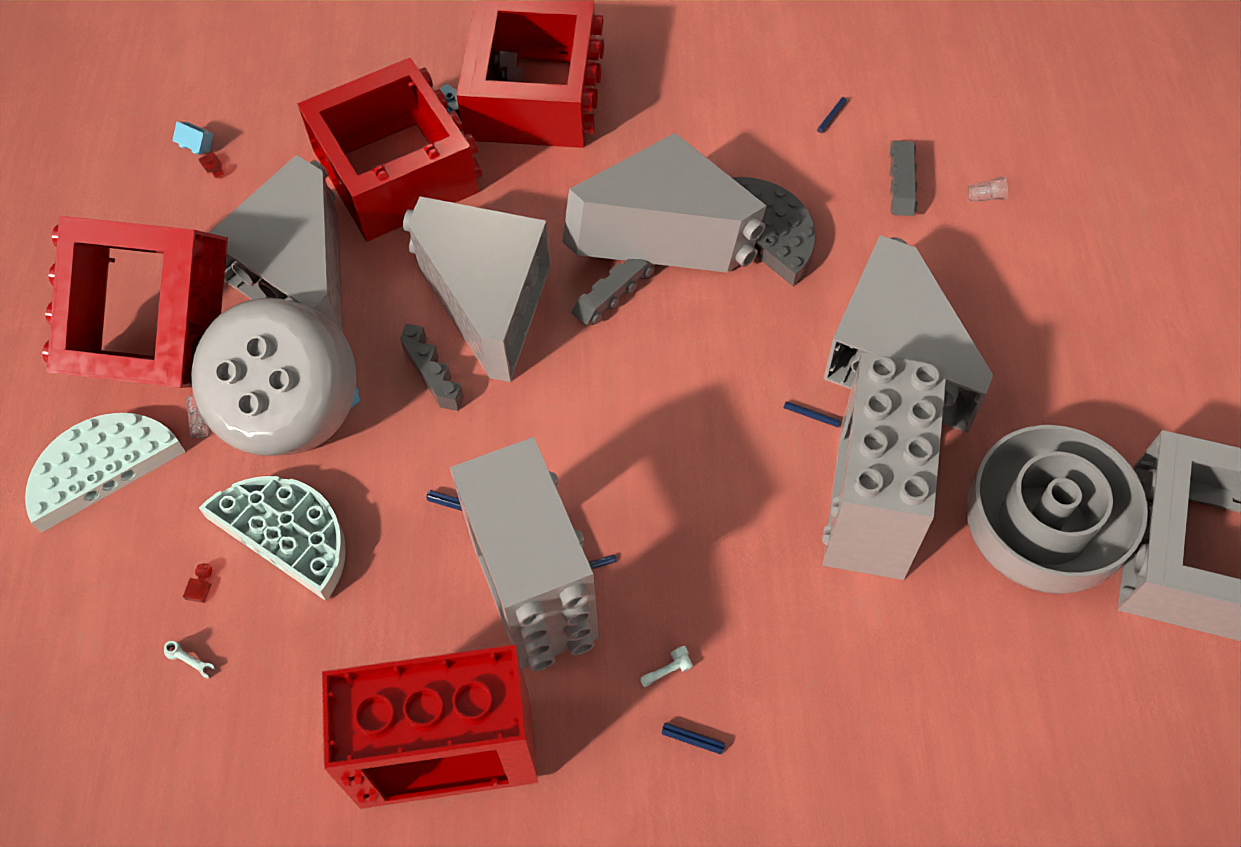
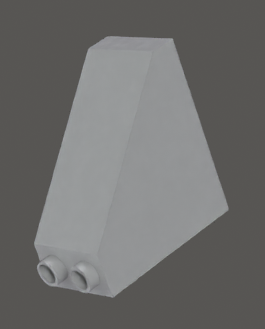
M674 133L570 188L563 243L576 255L624 261L627 259H643L651 264L727 273L738 265L746 267L755 259L757 250L754 246L756 240L765 229V224L762 220L766 205L679 135Z
M295 155L209 233L228 237L224 278L226 283L251 300L278 298L311 306L328 316L343 332L338 216L333 204L336 196L327 186L325 179L328 177V172L324 166L316 160H312L309 163Z
M419 197L415 209H408L403 221L404 230L410 232L411 235L409 243L410 253L416 254L420 271L488 377L511 382L551 266L546 221Z
M880 235L833 337L823 379L851 389L862 352L945 365L947 370L942 424L968 433L987 393L993 374L917 248L908 245L903 239L896 237L887 238Z

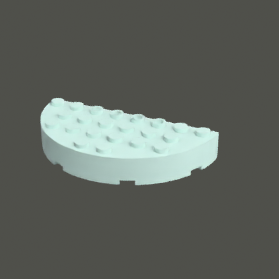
M112 413L87 419L59 435L37 459L26 486L25 500L28 517L31 523L42 533L186 451L167 427L143 415Z
M278 476L254 477L234 483L232 487L223 492H217L199 507L208 520L325 601H327L337 586L346 556L343 530L327 500L312 487L294 479H281Z

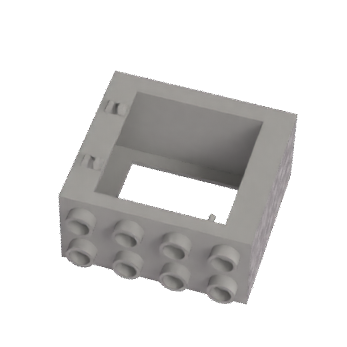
M861 353L840 427L828 525L824 527L823 534L826 535L822 537V542L825 544L822 566L904 580L934 518L947 366Z
M1162 430L1134 464L1133 470L1142 484L1147 501V525L1137 549L1122 565L1117 610L1241 641V579L1183 565L1188 500L1241 513V448Z
M535 438L523 440L450 467L472 545L511 645L516 644L522 669L530 666L532 671H540L548 668L555 662V655L570 650L571 655H580L591 650L595 646L593 640L599 638L594 576L582 549L584 537L582 532L574 530L557 491L559 486L556 473L548 471Z

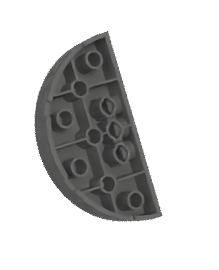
M733 177L732 179L766 205L762 220L765 224V229L756 240L754 246L757 250L756 257L794 287L806 273L811 262L815 243L814 224L808 210L795 195L777 184L756 178Z

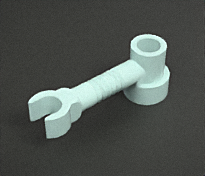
M168 641L164 646V654L168 659L183 660L200 671L204 678H209L204 673L206 668L209 667L215 670L212 664L201 662L183 651L181 645L177 642ZM171 647H175L173 651H169Z
M681 646L670 653L674 662L642 676L640 681L643 687L649 686L681 668L682 672L692 668L693 664L688 657L689 652L687 648Z

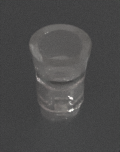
M1005 176L977 182L968 186L970 202L1006 200L1008 197V185Z
M191 395L185 399L190 436L193 438H206L210 434V428L204 422L196 406L194 396Z

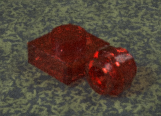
M214 152L198 159L207 174L211 172L215 179L218 177L220 179L225 174L221 168V161Z
M208 563L197 565L195 575L198 576V579H189L182 596L185 600L205 603L212 585L209 581H205V579L210 578L212 566H209Z

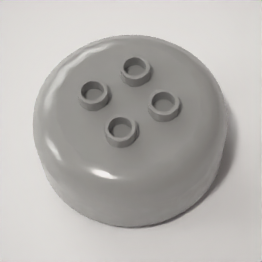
M259 298L245 301L220 314L201 337L192 364L193 396L204 422L218 438L228 445L254 455H292L319 446L338 430L347 417L356 390L355 360L350 345L339 327L328 316L311 306L278 298Z
M1030 426L1006 435L987 452L968 491V526L981 554L997 571L1021 586L1044 593H1077L1106 581L1120 569L1137 549L1147 525L1148 510L1145 492L1130 464L1114 448L1099 438L1066 426Z

